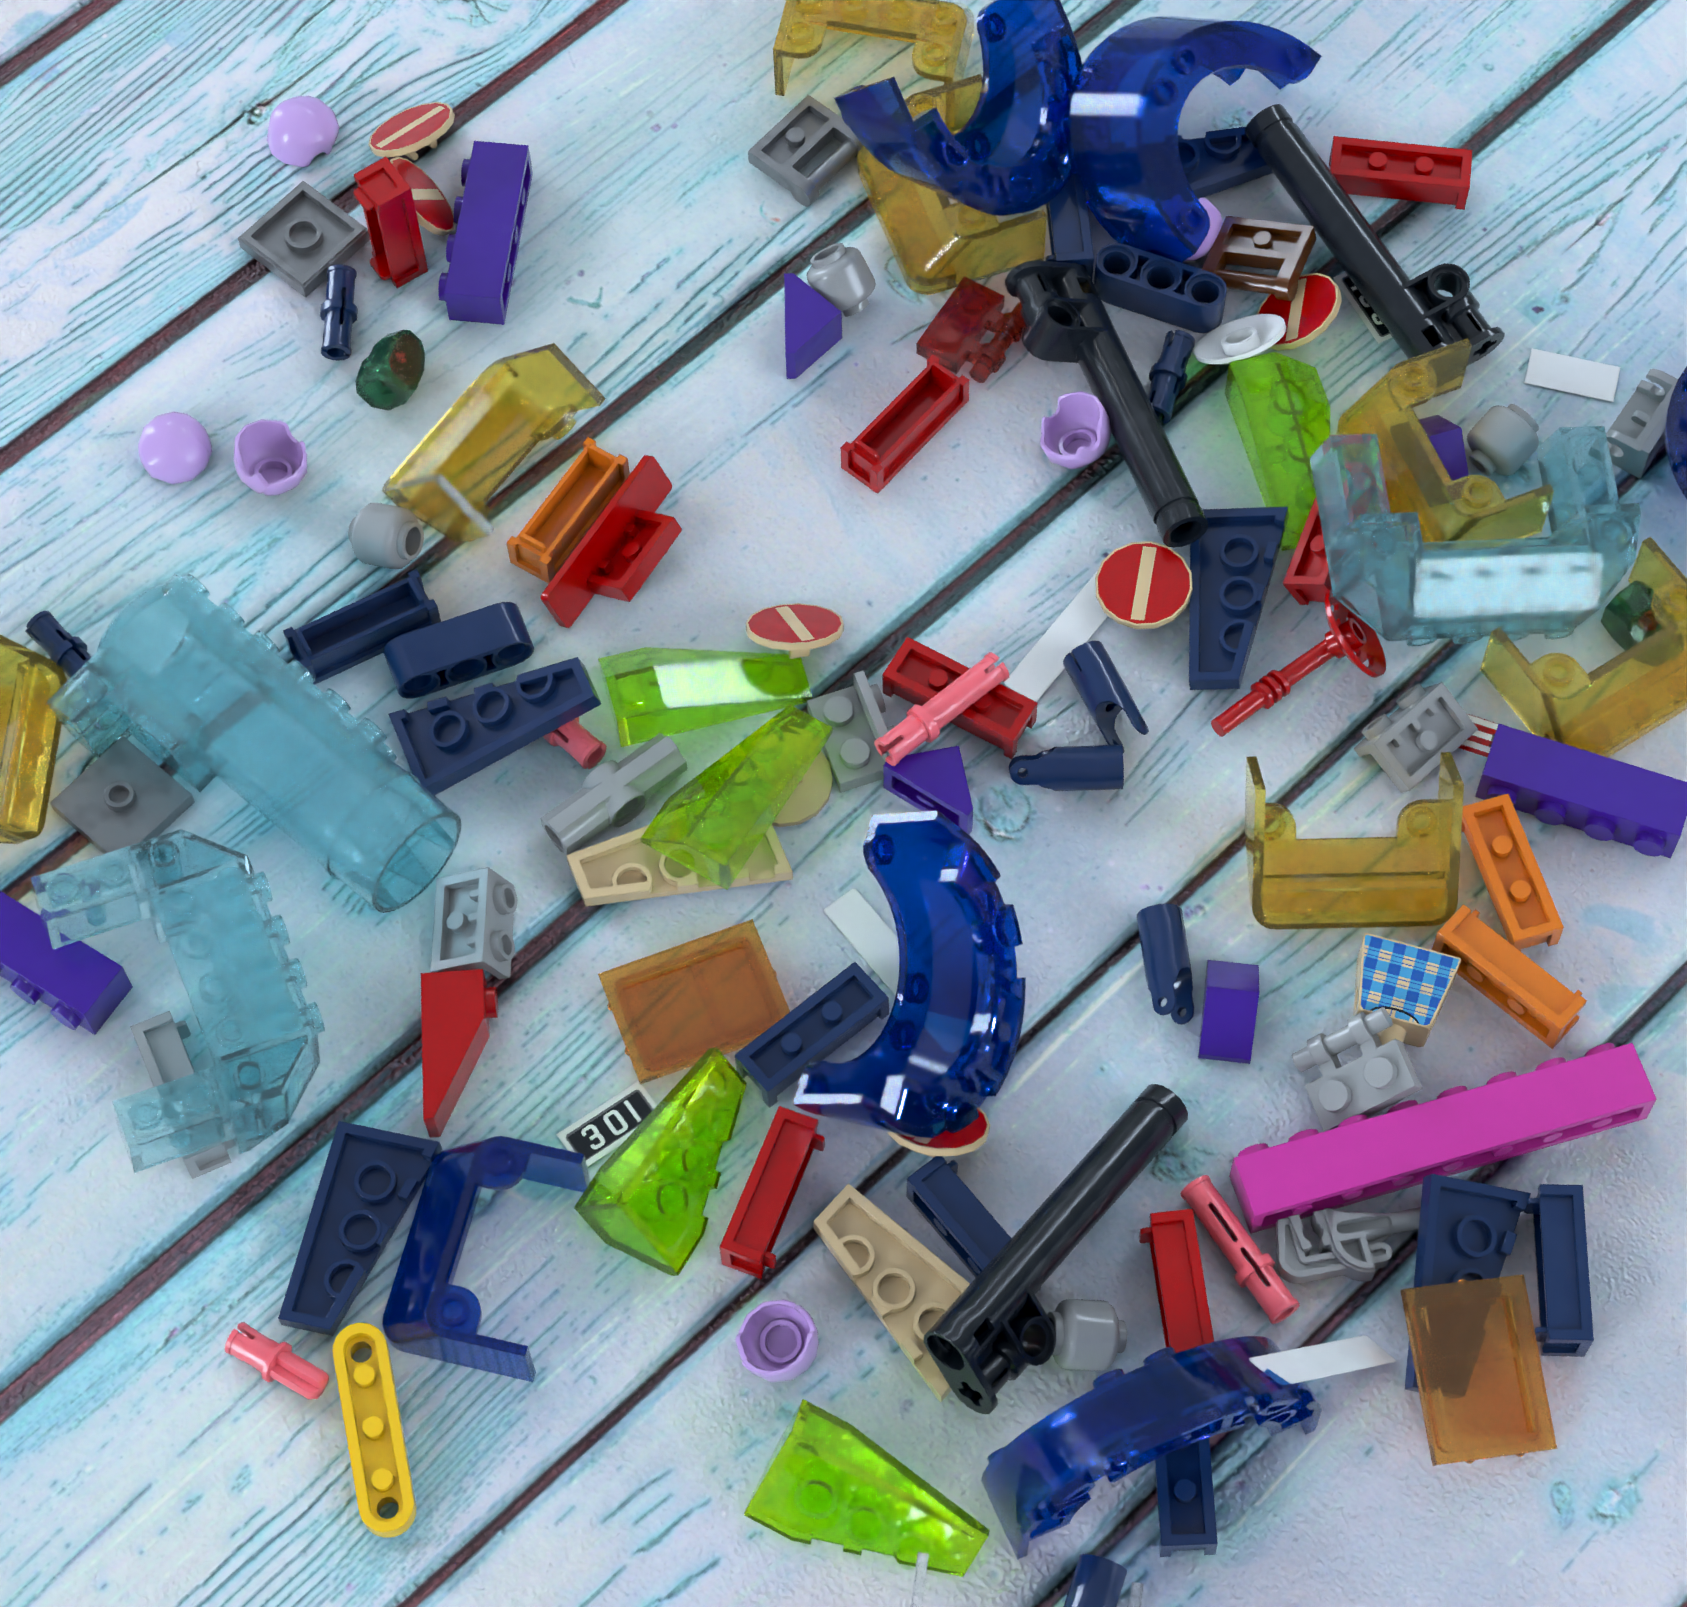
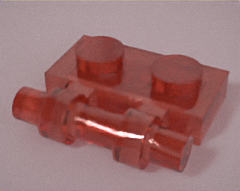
M964 276L916 343V354L926 359L932 354L940 359V365L955 374L968 361L974 364L969 371L971 378L979 383H984L991 373L999 371L1006 360V351L1013 342L1020 341L1023 332L1027 328L1021 316L1022 305L1018 302L1011 312L1003 314L1001 311L1004 308V295ZM987 330L995 334L990 343H979Z

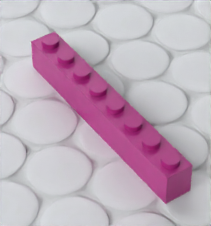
M1606 1043L1590 1049L1585 1053L1584 1057L1566 1062L1563 1057L1553 1058L1538 1065L1535 1069L1536 1071L1517 1076L1516 1072L1510 1071L1492 1077L1487 1081L1486 1085L1468 1090L1466 1086H1456L1440 1093L1436 1100L1418 1104L1416 1100L1404 1101L1391 1107L1387 1114L1370 1119L1365 1114L1352 1116L1339 1123L1338 1128L1319 1133L1317 1129H1307L1291 1136L1287 1143L1268 1147L1266 1143L1249 1146L1240 1151L1238 1157L1233 1158L1229 1177L1249 1232L1252 1234L1275 1227L1278 1219L1298 1214L1300 1219L1312 1216L1314 1211L1324 1210V1208L1337 1209L1423 1184V1177L1430 1174L1451 1176L1646 1119L1657 1100L1633 1043L1616 1048L1613 1043Z

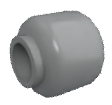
M836 243L822 249L811 258L812 266L806 275L810 287L843 312L845 317L857 314L869 305L867 297L875 289L876 283L859 249L844 247L843 243Z
M1510 404L1508 407L1500 405L1491 407L1467 435V442L1472 451L1469 460L1479 471L1487 476H1491L1494 471L1500 475L1512 476L1538 448L1539 439L1536 434L1539 430L1538 424L1526 411L1515 404Z
M370 503L363 507L351 521L348 537L352 543L355 556L362 563L389 569H402L420 554L423 547L424 532L422 526L418 523L417 517L411 510L388 504Z
M1066 1299L1058 1304L1054 1312H1048L1047 1314L1056 1332V1345L1052 1355L1055 1362L1062 1369L1103 1371L1111 1367L1117 1353H1123L1126 1348V1324L1123 1320H1118L1114 1307L1107 1301Z

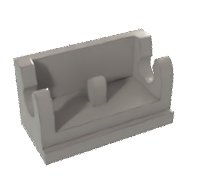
M1650 369L1646 378L1653 383L1659 384L1663 389L1658 388L1653 383L1641 380L1602 441L1600 440L1594 452V455L1641 479L1687 409V381L1684 383L1658 369Z

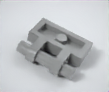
M1384 1007L1368 1015L1364 1012L1356 1014L1347 1020V1026L1328 1036L1320 1033L1307 1040L1305 1048L1292 1054L1293 1062L1300 1072L1318 1065L1322 1073V1077L1306 1084L1305 1087L1324 1132L1338 1128L1339 1123L1352 1116L1365 1114L1369 1117L1423 1089L1403 1042L1397 1039L1384 1045L1380 1042L1377 1033L1393 1025L1392 1019ZM1359 1044L1363 1056L1341 1066L1337 1054Z

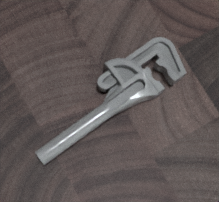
M1421 1207L1393 1213L1346 1212L1330 1208L1314 1211L1310 1222L1313 1232L1319 1237L1320 1243L1318 1245L1319 1254L1309 1256L1312 1245L1303 1235V1224L1299 1214L1278 1219L1275 1226L1277 1270L1283 1279L1293 1284H1302L1338 1276H1345L1356 1281H1372L1376 1272L1375 1269L1387 1266L1392 1256L1390 1245L1383 1242L1392 1234L1418 1230Z

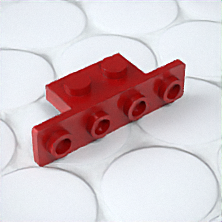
M649 455L642 457L542 592L541 601L559 626L570 628L594 594L630 602L681 533L682 528L674 517L655 513L672 489V483L655 457Z

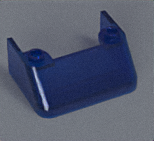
M505 1136L491 1137L448 1148L437 1154L430 1164L382 1318L383 1330L390 1344L402 1352L533 1382L536 1370L528 1346L478 1335L482 1310L477 1297L470 1290L452 1284L482 1187L492 1190H506L517 1185L522 1179L588 1194L591 1182L584 1154Z

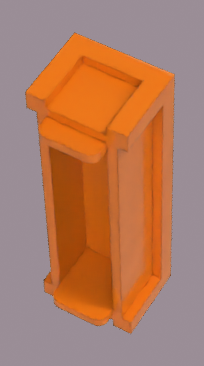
M587 437L583 442V451L518 536L516 538L511 536L507 541L510 563L549 584L630 475L628 458L621 454L615 457L597 447L596 441Z
M1509 794L1460 807L1456 827L1459 833H1465L1508 942L1519 951L1547 942L1548 946L1558 944L1564 926Z
M1463 904L1437 932L1432 950L1461 958L1457 971L1460 977L1553 1049L1578 1022L1580 1017L1577 1013L1585 1006L1587 1000L1582 997L1580 990H1577L1575 993L1570 991L1478 919L1479 911L1475 909L1471 913L1472 910Z

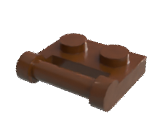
M1226 216L1202 269L1220 276L1225 282L1227 289L1273 294L1277 300L1291 302L1296 296L1299 277L1317 239L1314 226ZM1227 264L1279 270L1277 276L1226 270L1225 267Z

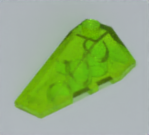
M1271 352L1229 362L1225 396L1265 506L1288 507L1289 518L1280 546L1282 551L1295 549L1326 468L1330 462V404L1316 367L1280 353Z
M645 647L598 658L621 747L649 741L660 732L664 736H671L807 703V700L813 699L801 657L790 659L789 654Z
M792 705L787 706L671 795L642 835L641 842L728 890L833 733V727Z
M717 1047L709 1048L599 1168L574 1206V1209L605 1244L671 1276L680 1274L704 1236L709 1218L703 1216L709 1191L717 1189L721 1172L716 1170L723 1142L730 1141L747 1085L746 1081Z
M802 1399L779 1439L743 1514L792 1541L811 1545L812 1539L844 1545L843 1552L861 1555L863 1550L894 1556L899 1564L964 1577L990 1532L988 1528L853 1425Z

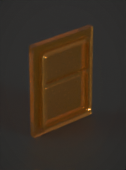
M753 919L598 974L608 1000V1009L613 1013L625 1045V1053L631 1060L640 1085L744 1048L790 1012L776 978L777 973L771 966Z
M1524 1274L1473 1281L1459 1280L1457 1283L1400 1290L1432 1466L1459 1462L1471 1464L1475 1460L1511 1455L1521 1457L1525 1453L1557 1449Z

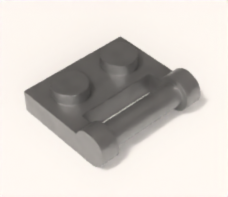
M807 95L748 151V160L750 164L789 190L801 205L808 207L819 198V190L854 157L860 158L870 149V142L865 134L810 95ZM833 138L842 143L807 177L799 172Z

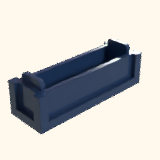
M1080 144L1043 146V160H1036L1034 162V179L1042 180L1051 247V255L1046 256L1045 261L1083 265L1092 280L1094 254Z
M417 569L409 572L408 578L298 629L293 630L290 627L283 630L289 651L309 687L382 654L386 644L400 635L441 622L438 606L434 599L429 600Z
M854 962L735 1054L736 1070L742 1078L748 1076L762 1091L763 1101L770 1108L778 1102L777 1096L869 1023L877 1017L883 1020L888 1016L889 997Z
M936 1156L907 1178L906 1197L976 1278L1007 1244L1011 1237L956 1175L958 1172L957 1162L952 1160L947 1164L943 1156Z
M1540 1184L1537 1197L1527 1199V1207L1524 1211L1526 1214H1533L1540 1327H1536L1532 1333V1341L1541 1342V1356L1584 1357L1594 1341L1583 1185Z
M1205 1380L1150 1383L1148 1399L1152 1416L1160 1528V1557H1171L1172 1551L1204 1550V1555H1215L1218 1542Z

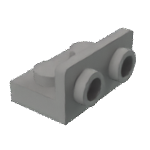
M863 670L853 673L854 686L807 700L808 713L825 756L830 763L831 771L840 793L882 780L883 765L886 762L885 758L890 755L887 751L881 756L876 749L874 741L894 728V725L886 727L881 713L886 712L880 688L877 684L869 685Z
M1443 682L1425 688L1421 684H1417L1408 689L1396 700L1399 708L1389 717L1383 714L1369 723L1362 730L1365 738L1354 747L1359 757L1371 754L1401 793L1414 788L1478 730Z
M489 867L436 879L430 972L483 969L499 980L510 977L511 959L515 953L513 921L514 912L517 908V895L512 883Z

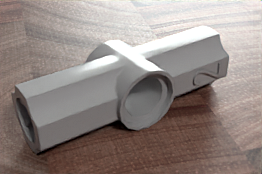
M660 732L617 763L614 760H610L597 766L585 778L581 790L540 818L542 826L555 846L561 852L569 855L608 826L621 827L631 822L644 809L647 799L687 770V762L676 744L668 736H664Z

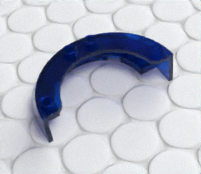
M994 0L979 11L977 31L983 60L980 97L969 121L954 135L948 130L936 107L923 111L912 118L894 76L867 86L860 85L850 88L834 98L845 124L851 128L863 146L885 167L909 181L968 207L998 216L1026 213L1045 205L1053 199L1065 186L1074 171L1070 164L1075 148L1083 145L1086 129L1087 111L1080 108L1078 83L1085 81L1081 56L1074 33L1060 0Z
M1181 16L1149 17L1123 26L1109 35L1093 49L1083 62L1071 87L1067 103V110L1070 111V135L1066 138L1069 160L1073 174L1080 175L1084 188L1090 197L1086 203L1098 222L1118 243L1181 263L1193 256L1209 232L1210 218L1207 210L1199 202L1188 183L1179 156L1178 124L1182 108L1190 92L1202 79L1211 74L1219 77L1228 85H1232L1239 80L1245 69L1259 71L1276 87L1282 89L1289 83L1296 84L1306 79L1322 56L1290 34L1267 25L1248 21Z
M940 811L872 815L863 844V855L869 871L874 875L887 898L895 921L899 945V977L894 1004L881 1034L860 1056L843 1063H830L827 1061L810 1062L801 1074L793 1105L819 1116L908 1137L934 1138L944 1131L956 1133L979 1117L977 1108L982 1105L987 1096H996L1008 1075L1017 1050L1023 1024L1026 977H1017L1015 947L1023 944L1014 905L1004 904L996 884L1001 875L990 857L970 835Z
M1244 1336L1230 1338L1178 1353L1175 1352L1173 1347L1163 1348L1145 1358L1143 1361L1145 1366L1126 1374L1123 1369H1115L1099 1376L1092 1382L1093 1390L1057 1409L1028 1428L1007 1446L991 1453L987 1457L989 1464L982 1474L981 1481L1018 1560L1027 1556L1029 1541L1070 1524L1076 1512L1091 1499L1088 1492L1095 1487V1482L1106 1475L1109 1482H1116L1140 1467L1175 1450L1220 1433L1239 1429L1246 1424L1244 1418L1248 1416H1254L1258 1426L1267 1427L1271 1436L1299 1424L1306 1435L1315 1431L1321 1416L1322 1408L1316 1395L1305 1381L1290 1384L1268 1368L1263 1372L1249 1360L1252 1357L1282 1352L1273 1340L1266 1337Z

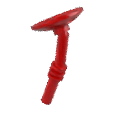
M1333 588L1325 594V612L1330 631L1325 633V640L1281 670H1271L1268 672L1267 676H1263L1259 679V682L1251 685L1250 693L1211 721V726L1219 736H1225L1262 707L1265 709L1271 708L1274 703L1279 702L1282 697L1290 693L1292 685L1334 656L1339 659L1347 656L1357 668L1371 677L1377 678L1385 673L1386 659L1378 636L1366 615L1348 594L1338 588ZM1331 605L1334 606V611H1333V612H1332V610H1331ZM1367 659L1369 661L1368 667L1363 664Z

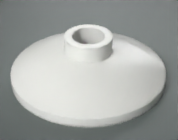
M1257 314L1230 321L1213 329L1196 343L1194 347L1196 359L1205 364L1224 365L1233 363L1235 368L1252 366L1260 361L1261 353L1268 350L1283 337L1286 332V324L1281 316L1275 314Z

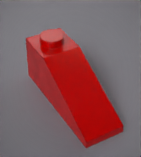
M483 969L421 973L423 1119L430 1138L441 1136L490 1037L489 1018H498L496 987L487 986Z

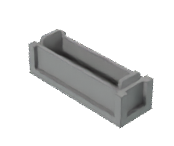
M170 1011L130 1026L191 1178L194 1179L232 1163L227 1150L236 1144L230 1131L220 1134L183 1043V1039L191 1035L186 1021L175 1023Z

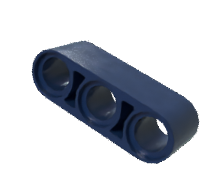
M1121 243L1108 244L1097 253L1094 286L1103 302L1196 333H1209L1221 325L1227 287L1220 276Z
M501 602L400 635L386 644L383 653L398 694L403 698L412 699L522 663L532 655L534 646L517 604Z

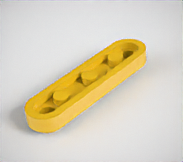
M354 1323L339 1332L334 1340L332 1352L358 1509L361 1519L370 1532L379 1537L391 1538L407 1531L414 1522L417 1508L388 1344L383 1333L377 1327L368 1323ZM368 1348L372 1351L370 1358L365 1362L353 1360L354 1354L359 1349ZM385 1504H397L399 1509L394 1517L386 1519L380 1516V1510Z

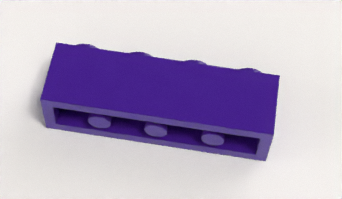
M474 141L471 158L463 160L461 184L465 187L463 197L457 196L454 203V223L457 224L456 234H449L446 244V260L450 262L448 273H441L438 286L439 300L446 302L449 320L505 324L533 175L529 145Z
M1498 724L1475 797L1483 800L1509 794L1515 810L1534 815L1545 824H1563L1582 830L1586 835L1596 840H1613L1632 846L1641 854L1653 857L1661 855L1670 859L1681 837L1687 816V782L1502 724Z
M0 891V976L11 982L10 988L26 1002L35 1005L40 1000L51 1007L50 1013L66 1027L76 1030L80 1025L95 1035L133 987L124 968Z

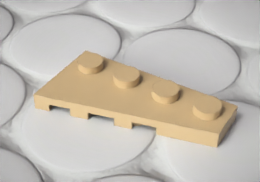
M756 786L566 855L569 868L585 907L793 880V871Z
M848 1183L813 1221L814 1230L941 1403L952 1389L928 1352L924 1343V1335L970 1283Z

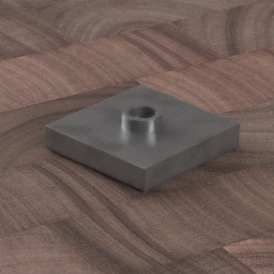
M305 181L297 185L238 237L240 248L305 298L327 279L326 272L330 266L344 264L370 240L366 227Z
M122 736L53 799L50 804L59 816L123 870L195 801L188 790Z

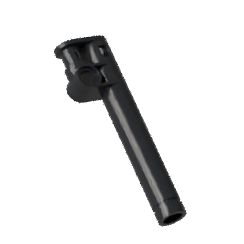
M1281 104L1265 108L1250 120L1245 128V135L1253 146L1258 149V153L1311 226H1314V230L1426 384H1435L1478 361L1502 342L1505 333L1499 327L1491 328L1479 312L1480 304L1469 290V276L1460 266L1444 263L1412 280L1409 279L1297 124L1293 123L1291 116ZM1445 290L1447 292H1450L1453 296L1445 297L1439 294L1437 291Z
M1041 260L1027 261L1013 268L1005 279V287L1011 296L1019 298L1022 305L1021 316L1027 327L1022 334V342L1027 351L1045 361L1079 363L1093 395L1098 397L1110 419L1111 433L1154 523L1157 525V530L1163 543L1168 547L1176 548L1189 545L1201 538L1208 529V520L1199 506L1198 499L1086 268L1077 263Z
M1158 1084L1148 1085L924 1335L925 1346L958 1399L973 1411L981 1414H990L998 1405L996 1394L1008 1380H1016L1028 1365H1042L1052 1356L1056 1345V1332L1034 1293L1188 1120L1186 1106L1170 1089Z

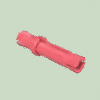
M989 652L981 661L924 705H914L907 711V718L874 741L879 754L882 756L888 751L890 755L885 758V761L891 766H896L901 759L924 741L933 742L939 737L942 727L999 683L1009 678V672L1005 664L1002 662L995 668L994 663L999 660V657Z
M1208 1175L1200 1176L1190 1182L1181 1191V1197L1193 1209L1210 1237L1216 1242L1237 1272L1234 1278L1241 1288L1247 1287L1268 1315L1269 1321L1272 1324L1279 1323L1292 1315L1299 1308L1300 1303L1297 1299H1294L1273 1269L1276 1263L1270 1254H1262L1240 1223V1220L1211 1183Z

